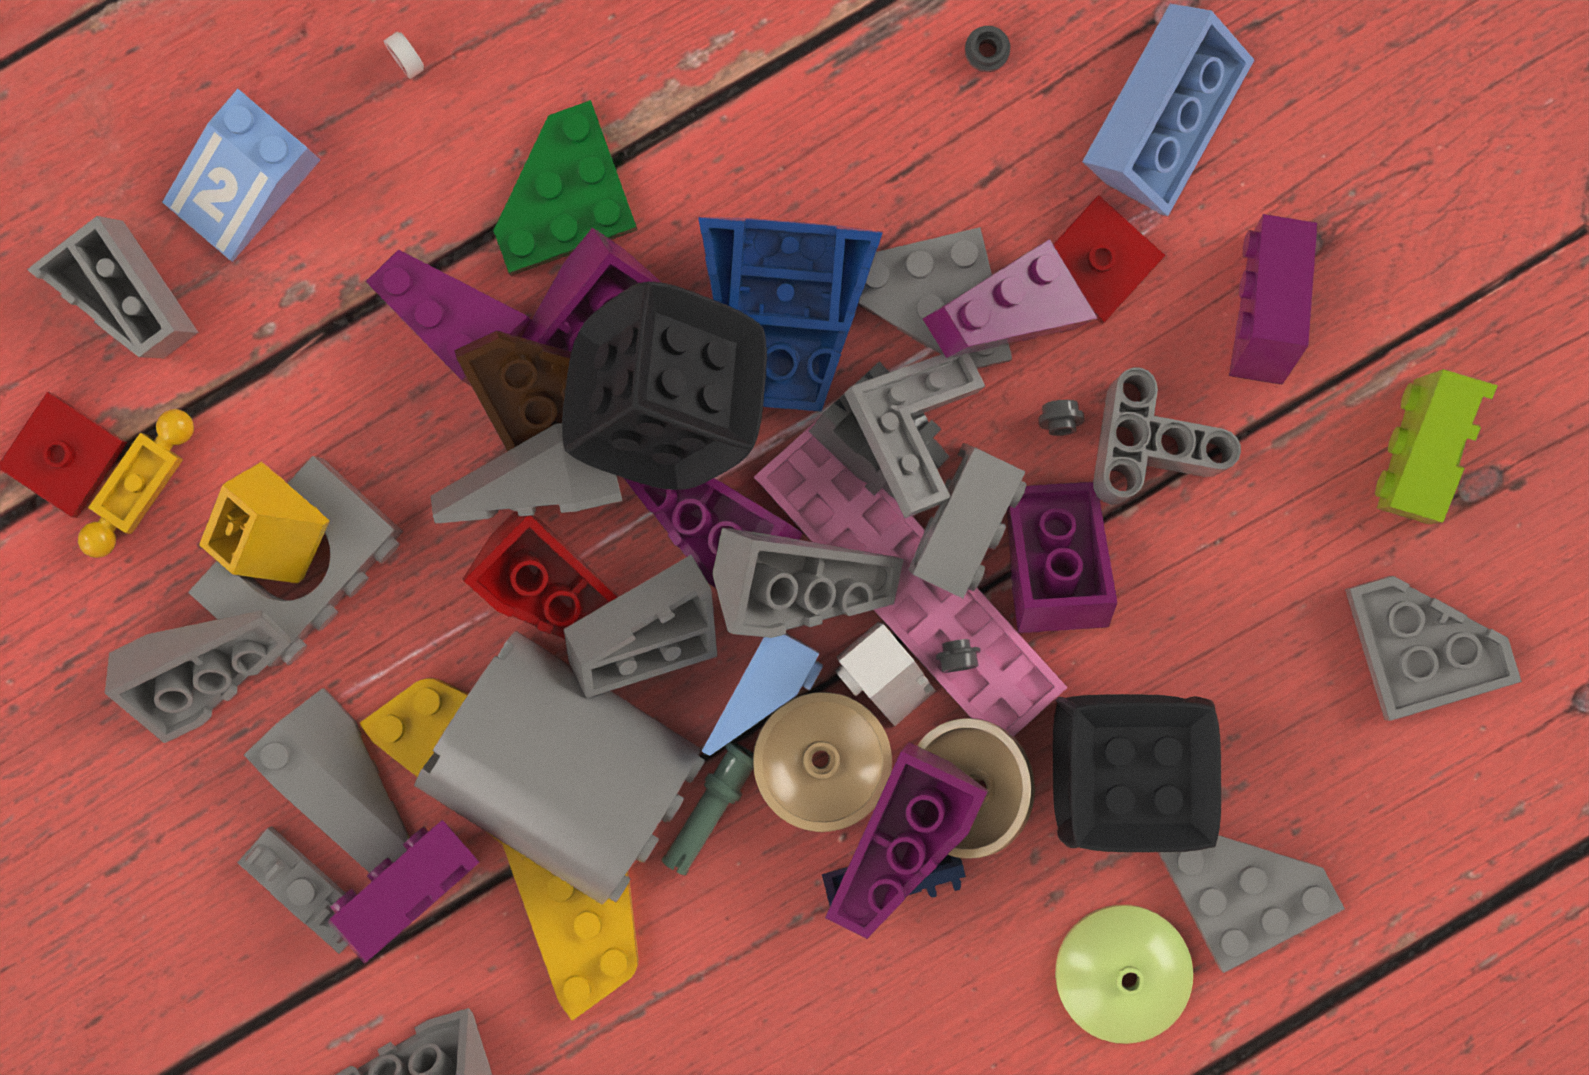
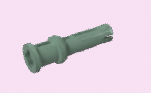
M730 741L726 744L727 753L714 774L708 773L705 778L704 786L707 788L667 854L662 858V862L673 870L675 866L678 867L677 873L681 875H687L688 869L729 803L735 804L736 801L740 800L743 795L740 790L754 769V753L736 742Z

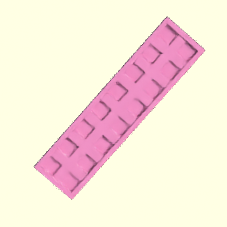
M815 421L757 473L754 478L812 542L904 559L894 604L874 609V611L970 718L992 722L1005 729L1014 737L1066 690L1067 686L978 588L975 591L967 590L964 598H961L913 575L908 570L925 529L913 516L904 518L897 501L883 488L874 496L865 487L866 482L857 478L809 432L816 423ZM969 639L972 648L979 647L981 649V652L977 653L979 666L969 670L942 673L940 660H936V655L943 652L942 644L950 641Z

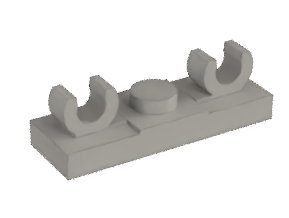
M273 827L267 828L237 863L298 919L340 954L348 944L328 921L335 914L330 906L346 892Z

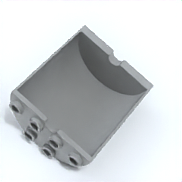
M515 631L505 642L498 656L492 659L434 747L433 755L420 771L414 786L603 905L608 898L614 902H617L631 879L625 874L634 861L638 860L644 863L659 840L652 833L661 820L665 823L672 820L684 800L682 796L677 794L685 780L689 783L694 780L705 760L698 756L701 748L612 691L586 699L568 663L518 631Z

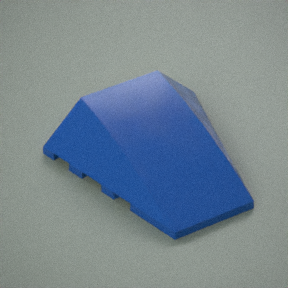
M698 217L713 300L743 312L763 327L767 347L763 407L822 412L883 232L840 225L781 220Z

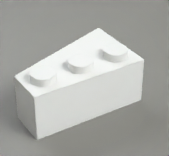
M877 622L837 656L838 661L842 665L836 670L837 675L855 696L864 691L894 726L936 692L913 658L882 623Z

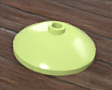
M1112 905L1089 913L1079 920L1068 932L1057 955L1055 967L1056 986L1066 1011L1086 1032L1108 1042L1137 1043L1161 1034L1180 1017L1192 991L1193 964L1185 941L1179 932L1163 917L1139 906ZM1130 972L1137 975L1135 985L1132 987L1122 986L1123 976Z

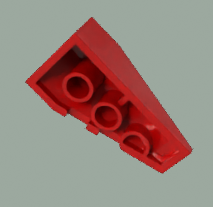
M514 511L490 535L462 578L470 588L497 612L508 617L513 616L535 626L540 631L549 635L552 633L565 639V628L619 597L535 514L519 516L518 511Z

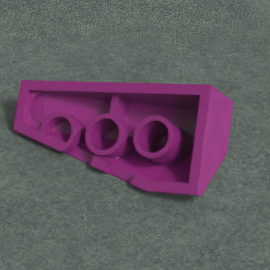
M591 228L563 263L522 338L572 352L574 342L582 325L600 307L633 285L648 281H661L624 248L594 228Z
M624 478L648 511L653 513L664 527L668 537L675 546L680 548L686 557L692 555L706 581L715 588L713 569L722 528L764 533L798 540L803 535V532L715 478L697 487L684 490L662 489Z
M909 742L898 756L825 918L868 939L906 897L968 835L988 790L950 761Z

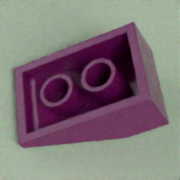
M1093 482L1026 486L1015 508L1009 506L1007 509L1012 594L1018 633L1109 627L1118 602L1100 499L1094 491Z

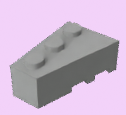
M96 216L27 269L35 277L45 280L59 291L61 297L71 305H77L95 319L94 323L138 357L165 358L199 333L122 220Z
M965 443L962 444L958 456L963 459L953 479H948L945 483L951 497L941 504L935 516L930 518L908 568L913 575L961 598H964L967 590L975 591L985 571V566L981 565L988 548L994 550L999 544L1006 525L1001 523L1009 506L1013 508L1017 506L1026 488V483L1021 481L1025 471Z
M689 555L564 629L569 664L586 699L717 657L712 591L692 555Z

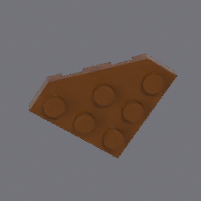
M494 331L454 350L457 361L507 451L549 427L562 423L567 374L571 356L570 351L501 331Z

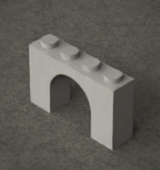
M312 456L287 484L330 520L325 531L330 546V563L328 571L319 586L304 597L295 600H285L269 593L253 577L233 575L216 561L188 592L216 619L260 610L266 613L290 636V645L268 664L269 667L279 666L284 662L290 665L305 651L307 644L303 641L315 628L318 631L323 630L336 617L338 611L334 607L345 595L351 598L367 583L369 577L365 573L376 561L381 564L384 563L397 550L400 543L396 539L403 532L325 459Z

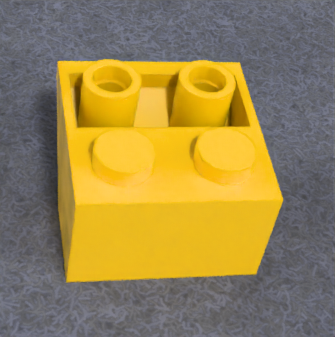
M260 462L222 485L199 545L233 575L299 583L304 579L330 520L268 466Z

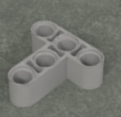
M1130 368L1124 371L1109 386L1106 393L1093 479L1094 491L1100 500L1110 505L1125 502L1142 488L1147 466L1202 477H1214L1232 467L1239 460L1241 454L1239 440L1232 432L1222 428L1154 416L1158 392L1155 377L1143 368ZM1124 383L1133 384L1138 388L1141 397L1140 402L1131 401L1125 396L1123 392ZM1117 427H1125L1132 432L1134 437L1133 446L1123 445L1116 436ZM1162 435H1168L1177 442V455L1167 453L1163 449L1161 444ZM1207 443L1214 444L1220 449L1222 453L1221 463L1213 462L1206 453ZM1111 471L1121 472L1126 477V491H1119L1112 486L1109 477Z

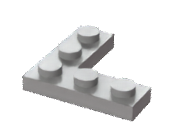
M943 353L850 386L844 393L904 518L941 505L951 497L912 417L977 394L985 387L969 353L946 358Z

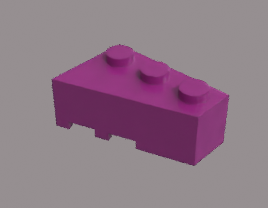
M399 249L365 281L430 349L469 386L471 384L457 361L454 350L494 331L522 337L531 322L527 315Z

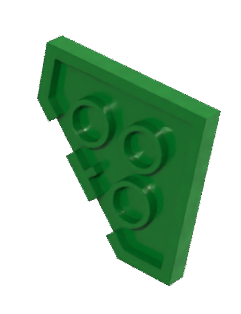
M591 100L548 115L493 230L508 273L511 276L570 255L591 228H594L610 240L638 230Z

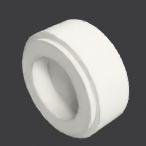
M395 32L384 40L387 49L409 79H412L424 70V64L401 32Z

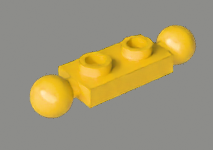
M179 409L165 411L156 422L158 436L155 440L144 433H140L88 507L101 516L98 522H91L85 525L79 532L78 545L84 554L93 558L105 557L112 552L116 545V535L114 532L116 528L125 534H132L183 461L181 457L170 450L174 445H181L187 442L193 434L194 424L186 412Z

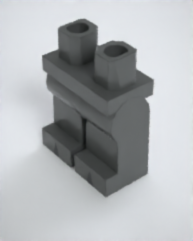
M879 361L854 385L890 372ZM843 394L819 417L809 432L857 478L866 482L865 487L874 496L883 488L895 499L845 394ZM922 413L912 417L938 469L950 456L934 439L941 428L933 420L928 422L927 417Z

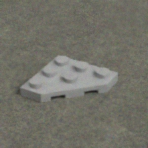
M981 228L876 252L858 306L873 315L876 314L897 327L899 331L927 348L930 347L939 354H943L924 323L923 318L992 275ZM1009 343L969 353L977 369L1012 360Z
M1395 576L1383 577L1345 589L1384 720L1392 721L1522 682L1508 637L1471 620L1467 615L1435 598L1421 593Z
M1218 835L1215 848L1188 852H1158L1216 964L1223 973L1345 909L1324 868L1251 844Z

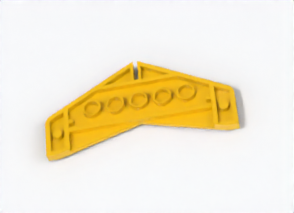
M436 678L422 679L415 682L359 724L374 744L418 777L424 765L433 755V749L469 693ZM492 836L503 845L558 1002L573 1021L627 982L634 975L638 967L639 957L630 881L617 902L608 898L601 905Z

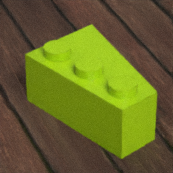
M1445 369L1414 379L1413 383L1407 385L1401 400V409L1405 410L1401 427L1394 429L1388 444V452L1392 453L1388 471L1384 470L1381 473L1375 489V495L1380 497L1377 509L1426 524L1444 522L1465 469L1459 466L1466 440L1476 441L1481 429L1479 425L1473 424L1482 398L1493 399L1498 385Z

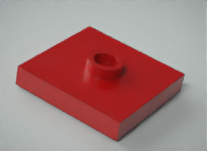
M1099 195L1053 244L1101 324L1106 322L1166 256Z
M46 392L1 459L0 470L70 517L78 518L127 442L55 394Z

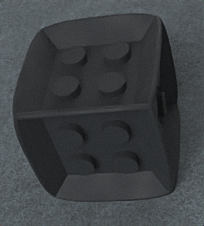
M648 281L638 283L624 290L600 307L584 322L574 342L567 374L562 417V439L565 451L575 459L602 471L648 486L671 490L697 487L733 468L752 451L761 425L767 364V347L763 327L753 318L739 310L675 285Z
M1145 694L1082 695L1068 698L1058 697L1056 699L1057 705L1053 724V801L1058 826L1057 835L1066 846L1094 851L1127 853L1188 852L1216 847L1221 821V743L1219 723L1213 701L1197 696L1184 699L1174 696Z

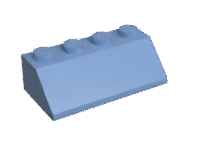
M1170 3L1082 162L1105 184L1159 214L1169 216L1252 66L1254 58L1213 11Z

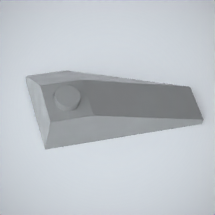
M562 423L549 427L431 495L435 524L489 519L495 516L498 510L502 509L518 511L519 516H529L535 514L536 507L559 505L561 513L622 501L616 475L589 466L565 451L562 439Z
M722 528L713 569V578L729 633L774 638L786 634V630L799 626L813 627L823 624L822 620L843 614L853 616L894 604L904 559L770 534Z
M262 610L146 634L109 653L105 694L163 743H166L202 726L212 717L213 708L223 699L229 701L237 694V688L240 683L248 676L257 675L290 645V636Z
M322 688L276 723L244 756L276 790L370 873L387 857L392 862H395L407 851L403 844L410 837L394 802L390 801L378 775L380 772L374 759L371 760L360 735L362 734L356 721L325 688Z
M467 1008L426 1020L415 1027V1035L396 1046L389 1042L378 1049V1057L358 1069L349 1066L336 1075H492L473 1012Z

